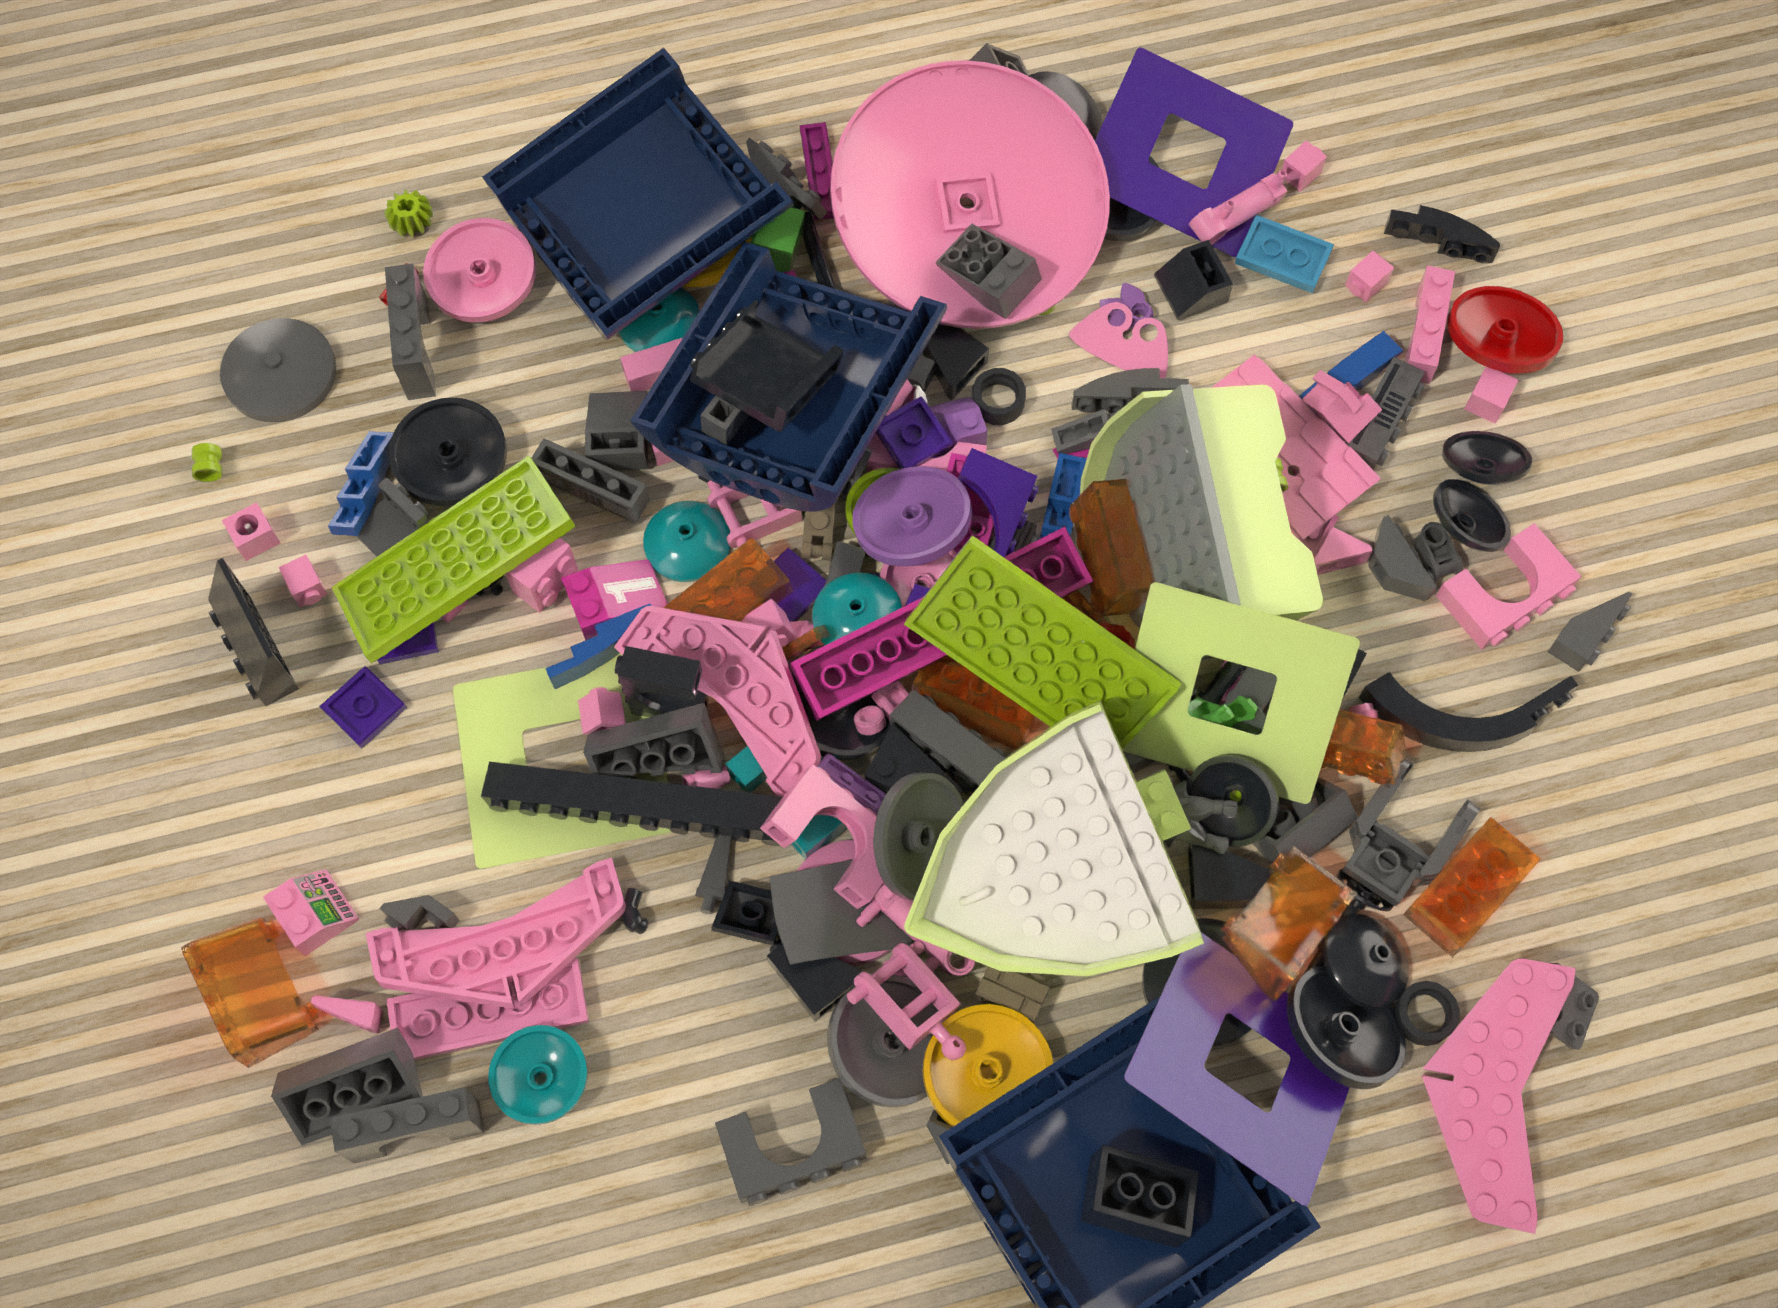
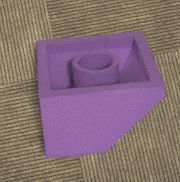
M970 396L929 407L953 442L952 447L933 458L946 455L955 447L957 442L986 445L987 428L979 406Z

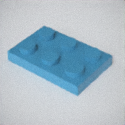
M1256 215L1239 250L1235 264L1313 294L1334 244Z

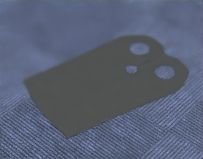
M853 859L770 876L775 921L790 964L845 955L893 950L900 943L909 946L914 941L902 929H899L882 911L864 927H861L856 922L861 912L869 903L856 909L833 890Z

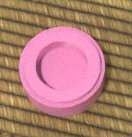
M877 706L864 707L854 716L856 729L863 735L876 734L886 725L884 712Z

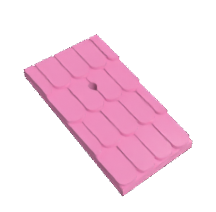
M1254 354L1212 387L1263 384L1270 386L1274 390L1286 436V441L1277 458L1282 460V475L1287 478L1289 486L1282 494L1291 533L1302 541L1381 478L1351 447L1345 444L1325 421L1320 419L1287 384L1285 385ZM1288 469L1292 471L1293 476L1288 473Z

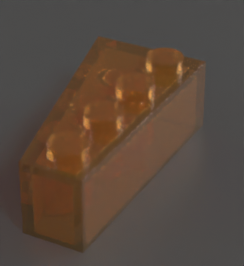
M946 656L922 668L912 684V690L914 689L921 695L926 694L930 696L939 709L945 713L948 711L954 714L962 726L973 729L1014 750L1024 745L1033 728L1035 720L1033 714L950 656Z

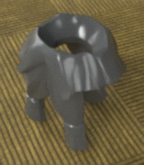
M1186 780L1174 785L1173 788L1191 829L1164 840L1168 848L1177 839L1192 845L1203 846L1219 854H1224L1228 849V838L1206 833L1198 821L1205 819L1211 814H1222L1228 818L1235 817L1238 809L1237 801L1212 800L1205 797L1189 796L1186 790Z

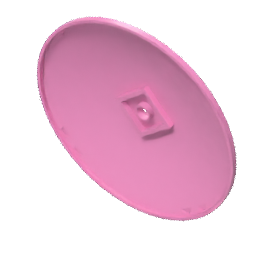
M967 60L932 63L914 68L883 84L860 105L849 120L840 137L831 171L830 194L836 228L847 253L861 274L887 299L908 312H911L920 296L946 303L947 311L939 323L942 325L970 329L997 328L1029 320L1047 311L1070 294L1085 277L1099 253L1107 230L1110 201L1108 178L1103 159L1088 128L1073 109L1052 90L1025 74L991 63ZM964 197L970 198L974 202V207L970 209L962 207L960 199ZM972 223L1036 259L1042 280L1006 319L985 308L935 263Z

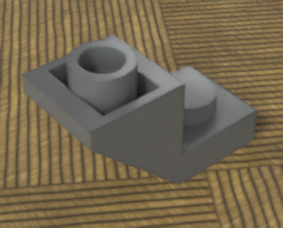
M837 540L824 587L842 575L860 573L865 551L860 547Z
M429 895L383 903L380 907L381 911L387 916L384 922L392 928L398 927L399 931L402 928L405 930H415L424 917L439 929L442 925H445L447 928H454L460 921L454 912Z

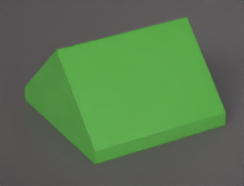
M790 208L752 236L750 244L769 249L776 271L782 273L792 271L803 234L805 211Z

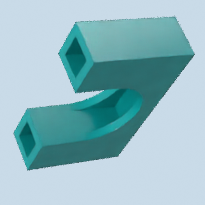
M748 746L726 763L729 775L744 792L751 793L768 778ZM816 815L813 816L797 840L791 845L806 860L815 851L830 844L848 828L835 817Z

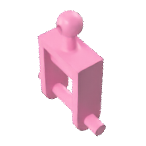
M712 481L707 483L711 491L707 501L711 508L720 509L731 531L726 540L730 547H739L743 557L753 553L750 542L802 521V511L789 508L779 511L775 504L760 499L768 516L741 527L730 504L750 495L725 486L721 487L720 484Z
M917 940L910 946L904 943L898 944L892 950L893 959L872 975L861 972L854 978L855 988L847 993L848 1000L852 1004H856L864 998L909 1050L932 1033L942 1044V1053L946 1058L958 1060L963 1057L966 1050L964 1040L959 1036L951 1035L942 1025L948 1017L955 1013L961 1003L918 957L925 951L922 942ZM900 969L922 991L921 995L903 1009H900L880 986ZM932 1003L938 1009V1012L917 1028L910 1019Z

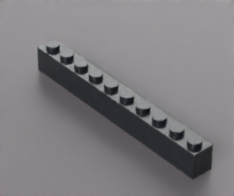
M491 761L488 764L481 793L482 799L488 804L489 808L498 812H507L508 809H514L529 816L546 813L552 818L561 820L567 819L568 816L579 817V820L586 823H597L598 820L609 821L611 825L618 827H627L628 824H635L649 831H656L659 827L667 828L671 832L686 835L688 831L699 832L700 835L707 838H718L719 835L731 836V839L738 842H749L750 839L762 840L761 842L766 845L779 846L760 827L783 798L780 796Z

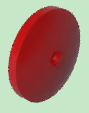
M1482 286L1464 292L1453 303L1447 321L1448 331L1453 342L1465 355L1485 367L1506 373H1531L1547 367L1558 355L1564 337L1558 318L1544 303L1527 293L1502 286Z

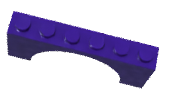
M971 448L958 476V480L976 493L986 505L995 529L994 551L1005 557V555L1011 554L1015 548L1017 540L1012 538L1016 528L1021 530L1026 521L1028 513L1023 511L1027 501L1032 503L1037 494L1039 486L1034 484L1038 476ZM915 584L911 589L905 606L924 597L930 588Z

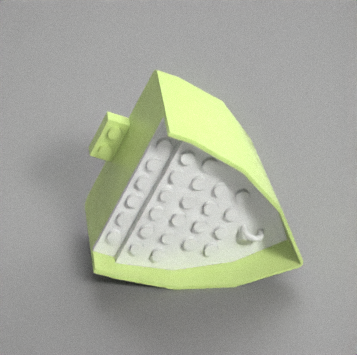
M1101 701L1070 713L996 765L942 830L905 921V931L910 936L999 971L1070 976H1092L1160 960L1204 944L1196 917L1162 842L1191 829L1166 769L1138 781L1135 780Z

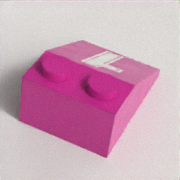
M648 559L589 567L561 578L585 640L598 636L594 625L651 603L652 606L669 609L653 567Z

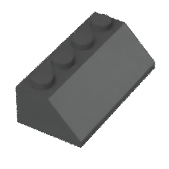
M397 1027L278 1072L271 1097L300 1144L305 1145L332 1134L330 1118L423 1097L413 1053Z

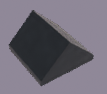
M729 880L711 931L772 946L776 945L777 941L781 938L775 921L771 890Z

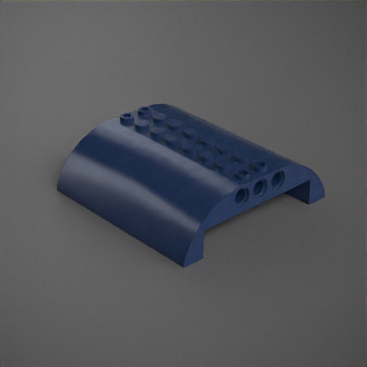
M664 47L482 176L489 189L518 230L526 237L538 257L588 321L607 341L794 205L792 199L777 182L770 184L688 87L680 66Z
M744 242L630 421L640 434L665 455L695 474L712 482L789 509L809 512L830 508L838 499L945 315L947 304L920 296L911 312L776 271L769 249ZM754 300L759 302L756 316L824 355L833 345L844 350L838 371L781 433L750 415L727 445L702 432L701 414L715 395L690 381L693 370L690 367L691 361L697 352L702 353L706 349L709 341L714 336L717 338L728 322L732 323L743 307L747 308Z
M1160 996L938 1136L943 1150L970 1202L1035 1308H1201L1321 1228L1307 1206H1303L1297 1201L1293 1202L1287 1194L1126 1082L1124 1078L1125 1072ZM1102 1145H1106L1199 1172L1191 1238L1177 1248L1081 1222L1090 1156Z

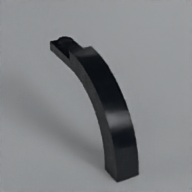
M1390 672L1366 685L1359 695V699L1364 704L1373 703L1374 710H1378L1379 720L1411 740L1437 749L1477 752L1501 748L1529 736L1536 728V722L1549 714V708L1556 705L1559 709L1573 699L1571 694L1579 685L1570 676L1512 711L1481 718L1455 716L1429 707L1409 694Z

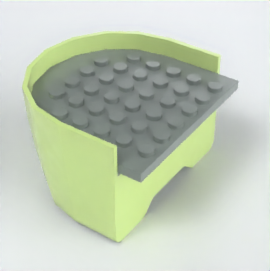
M1192 384L1178 386L1174 390L1141 392L1108 419L1091 443L1080 486L1078 524L1082 559L1093 580L1089 585L1098 609L1107 623L1124 626L1125 630L1130 632L1131 636L1135 639V646L1150 585L1154 582L1295 621L1317 611L1322 606L1323 597L1313 553L1291 533L1275 464V460L1286 441L1277 397L1270 386L1261 384L1193 389Z

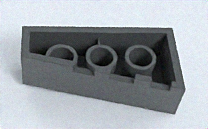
M914 689L889 715L891 725L893 723L924 753L927 752L929 754L928 757L945 773L949 771L965 794L969 791L974 793L994 767L1007 757L999 748H991L987 745L978 732L973 729L967 730L963 727L954 714L948 711L945 713L939 709L930 696L926 694L921 695Z
M705 703L590 733L587 736L583 751L592 774L615 777L635 776V773H651V776L664 775V772L682 771V774H695V771L710 770V773H722L724 752Z

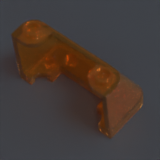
M1293 846L1287 856L1282 852L1278 855L1270 866L1274 870L1271 877L1239 918L1232 915L1221 929L1226 933L1223 937L1224 942L1262 992L1274 1002L1296 978L1306 960L1357 894L1295 846Z
M264 917L195 939L181 946L183 956L226 1049L235 1060L247 1068L320 1030L315 1021L319 1018L315 1006L311 1001L305 1003L299 996L276 948V945H278L276 938L280 937V932L272 919L267 921Z

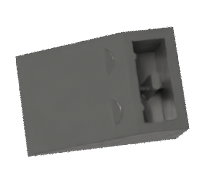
M973 223L935 262L941 270L980 304L1004 319L1014 311L1042 280L1034 257Z
M647 391L589 394L585 426V457L613 470L648 469L647 439L639 433L630 421L646 397Z

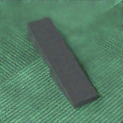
M1103 409L1052 428L1051 431L1057 453L1068 454L1090 449L1091 443L1108 419L1117 412L1108 415L1106 410Z

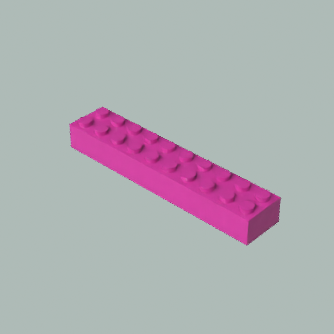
M1065 527L1004 557L1061 598L1093 582ZM923 597L791 662L789 668L816 721L948 656L904 625L908 616Z

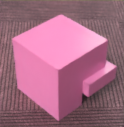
M1322 370L1312 378L1317 385L1302 399L1320 419L1325 421L1347 443L1382 410L1369 394L1360 395L1349 382L1343 384Z

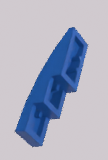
M1382 331L1339 362L1327 374L1343 384L1349 382L1356 390H1361L1390 364L1393 357L1397 358L1402 354L1403 350L1385 331ZM1317 383L1312 384L1299 397L1303 399Z
M369 431L345 468L349 478L336 497L340 507L328 525L332 535H359L380 492L378 484L385 478L390 463L389 445L394 432Z
M1059 453L1040 539L1063 527L1067 529L1071 537L1080 496L1081 477L1087 458Z
M651 603L594 625L598 636L570 646L574 657L545 668L554 689L587 675L617 656L620 652L614 646L640 610L646 606H652Z

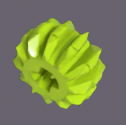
M405 189L402 195L394 193V200H387L385 217L388 220L389 227L393 231H397L401 237L407 232L411 237L417 231L424 234L423 226H431L430 218L433 217L432 207L428 198L425 195L421 196L417 190L409 194Z

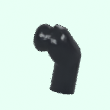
M628 888L624 898L625 911L620 918L628 931L643 934L649 925L647 918H643L638 910L643 893L637 889Z

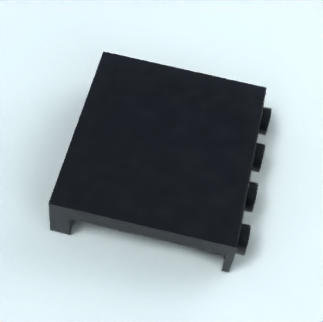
M754 300L747 308L743 307L732 323L728 322L717 338L714 336L709 341L702 353H696L690 365L693 368L690 381L781 433L838 371L844 350L833 345L824 355L756 316L759 302Z

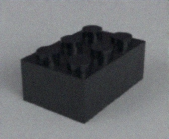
M1102 1145L1090 1156L1080 1221L1177 1248L1191 1238L1199 1172Z

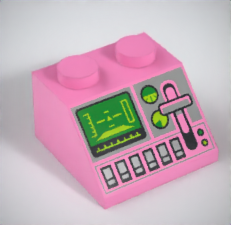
M326 869L291 878L263 896L295 948L304 956H307L360 920Z

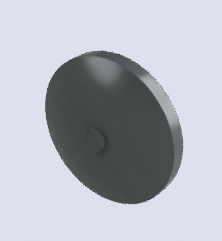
M291 318L269 319L245 329L230 343L223 355L220 366L221 385L232 405L247 417L263 422L289 421L312 411L326 398L336 376L335 355L326 337L314 326Z
M916 772L901 778L886 794L876 817L873 847L878 872L888 889L905 900L914 901L940 833L964 805L961 795L955 786L939 774Z
M893 975L880 985L900 1009H903L922 994V991L910 978ZM854 986L843 995L835 1006L827 1030L828 1053L839 1079L857 1097L881 1107H903L926 1098L927 1093L924 1087L922 1072L923 1059L933 1034L930 1033L909 1050L864 998L856 1004H852L848 1000L847 993L853 990ZM930 1003L910 1020L918 1028L938 1012V1009Z

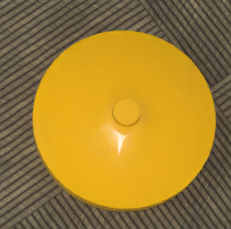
M980 1004L964 1008L948 1017L942 1023L951 1035L959 1036L964 1040L966 1050L963 1057L958 1060L946 1058L942 1053V1044L933 1035L924 1054L922 1072L924 1087L932 1106L941 1118L953 1127L1052 1065L1053 1058L1045 1037L1027 1017L1004 1006Z

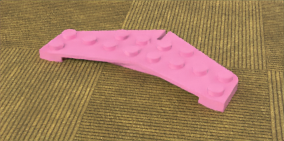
M646 606L641 609L614 648L622 655L625 646L699 660L702 674L698 690L713 697L724 707L768 777L766 781L776 796L784 797L804 770L812 764L816 767L820 764L821 754L776 631H770L760 644L771 627L656 606Z
M612 857L598 861L582 870V876L516 915L493 923L475 927L399 931L398 927L380 928L367 932V944L375 979L385 989L515 1009L509 982L514 981L518 1001L522 1007L624 913L625 901Z
M1528 959L1512 961L1423 1068V1070L1454 1076L1453 1081L1423 1075L1422 1078L1472 1216L1481 1222L1532 1234L1536 1233L1538 1214L1522 1090L1574 986L1576 968Z

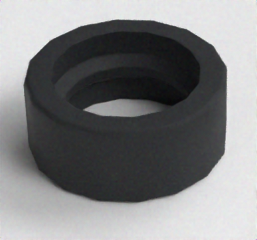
M992 368L984 371L976 378L972 386V400L979 406L984 422L992 425H1005L1015 421L1021 415L1025 407L1026 386L1022 378L1014 371L1006 368ZM992 385H1003L1015 392V401L1011 406L994 408L982 400V393L987 387Z
M1422 981L1412 984L1402 992L1400 998L1394 1004L1395 1015L1400 1027L1403 1029L1405 1038L1417 1045L1430 1046L1439 1044L1453 1033L1459 1023L1460 1010L1456 998L1449 989L1436 982ZM1428 995L1441 1004L1445 1012V1021L1441 1028L1433 1032H1424L1412 1024L1407 1011L1410 1001L1416 996Z

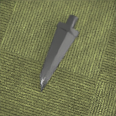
M719 835L715 839L695 894L696 897L703 898L700 910L702 913L713 914L716 900H722L724 896L731 852V836Z

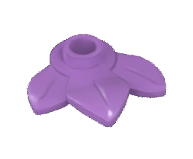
M1123 283L1120 298L1101 299L1099 303L1100 308L1113 302L1126 305L1132 312L1133 317L1128 330L1133 328L1139 320L1153 318L1154 315L1150 305L1145 302L1144 293L1128 283ZM1120 309L1112 310L1108 314V318H1110L1108 322L1112 326L1122 325L1126 319L1125 313ZM1140 314L1143 317H1136L1135 315Z

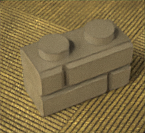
M988 966L975 993V1000L984 1004L1000 1005L1013 1009L1027 1017L1032 1023H1035L1050 986L1045 984L1046 979L1036 973L1025 975L1021 972L999 971Z

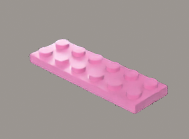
M574 958L522 1007L518 1001L514 981L509 982L515 1009L417 993L388 998L387 1007L390 1030L399 1028L413 1053L415 1061L502 1042L514 1032L529 1026L547 1025L562 1029L589 1023L579 960Z

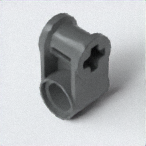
M1438 522L1425 524L1414 540V548L1425 570L1432 573L1435 582L1442 576L1451 573L1457 575L1463 571L1460 555L1455 550L1443 525ZM1425 536L1432 537L1436 543L1429 542Z

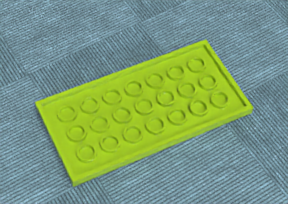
M528 455L331 588L364 656L372 664L431 623L436 622L440 617L458 605L463 604L482 589L488 587L507 572L515 569L516 566L534 554L539 553L543 548L564 536L576 526L530 455Z
M973 535L904 623L908 628L1050 727L1070 713L1101 701L1122 750L1170 700L1181 685L1180 681Z

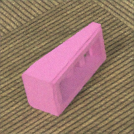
M323 996L312 997L311 1003L320 1011L368 1032L378 1034L383 1010L376 1003Z

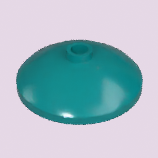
M681 287L620 331L619 334L623 342L634 352L642 351L683 338L700 312V309L694 297ZM661 308L659 311H653V309Z
M698 501L675 502L659 510L647 524L643 537L644 552L653 569L667 579L677 582L703 580L718 571L728 558L731 547L726 538L730 534V529L721 513L715 508H711L708 504ZM683 530L690 531L687 535L680 534Z
M868 573L845 574L829 582L818 594L812 612L813 626L819 640L825 646L902 608V604L895 589L884 579ZM854 604L861 605V608L857 611L851 609Z
M547 1025L525 1027L508 1036L495 1051L488 1072L489 1089L497 1106L510 1118L530 1125L547 1124L565 1116L579 1102L587 1083V1062L579 1044L565 1031ZM540 1074L547 1075V1080L543 1084H537L536 1082Z

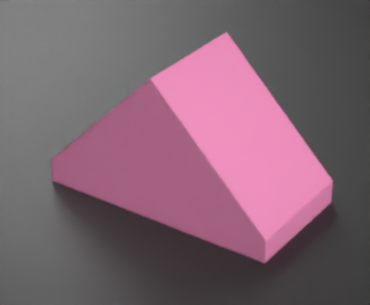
M1332 527L1314 559L1317 575L1367 563L1372 553L1371 546Z

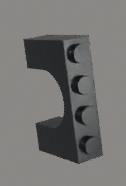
M625 646L623 656L619 655L617 657L615 674H618V683L622 686V693L625 694V703H628L631 714L653 717L705 703L707 709L709 697L698 690L702 674L699 660Z

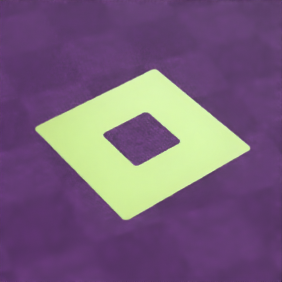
M1154 582L1150 585L1135 650L1180 681L1181 685L1179 690L1122 751L1190 771H1194L1201 763L1215 756L1227 754L1242 756L1257 763L1267 772L1276 787L1279 797L1308 804L1313 795L1360 641L1358 638ZM1209 655L1276 675L1277 682L1261 734L1254 735L1195 718L1188 714L1194 684L1203 656Z
M618 654L587 675L557 689H554L545 668L459 683L453 687L474 857L477 868H489L671 833L667 828L658 827L656 831H649L635 824H628L627 827H618L611 825L609 821L598 820L597 823H586L579 820V817L568 816L567 819L561 820L552 818L546 813L529 816L514 809H508L507 812H498L490 809L481 797L489 761L527 766L522 737L523 732L526 729L581 719L578 700L589 694V691L594 688L604 687L608 691L621 693L625 724L649 718L631 714L628 703H625V694L622 693V686L618 683V674H615L617 657L619 655L623 656L622 654ZM664 772V775L651 776V773H635V776L623 777L668 783L666 772Z

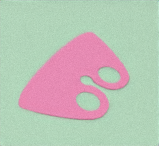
M1113 302L1102 306L1085 317L1069 332L1070 338L1078 346L1125 371L1142 368H1160V378L1166 377L1168 366L1167 335L1163 324L1157 319L1143 318L1139 320L1132 329V338L1124 339L1123 332L1128 330L1132 323V312L1126 305ZM1114 309H1120L1125 313V322L1120 326H1112L1108 322V314ZM1145 324H1153L1158 330L1157 337L1152 341H1144L1140 337V329Z

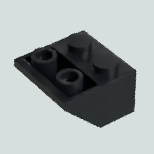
M1209 239L1183 248L1154 273V277L1177 320L1227 303L1233 287V283Z

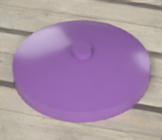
M907 467L882 476L862 493L854 508L853 528L859 545L875 560L893 566L922 565L944 556L962 541L971 524L972 506L965 486L954 475L934 467Z

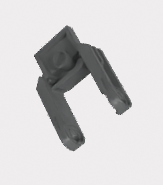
M1402 756L1396 761L1349 830L1354 853L1342 869L1344 873L1395 907L1400 903L1409 887L1430 885L1481 809L1467 799L1429 856L1421 848L1391 828L1379 824L1377 818L1414 765Z

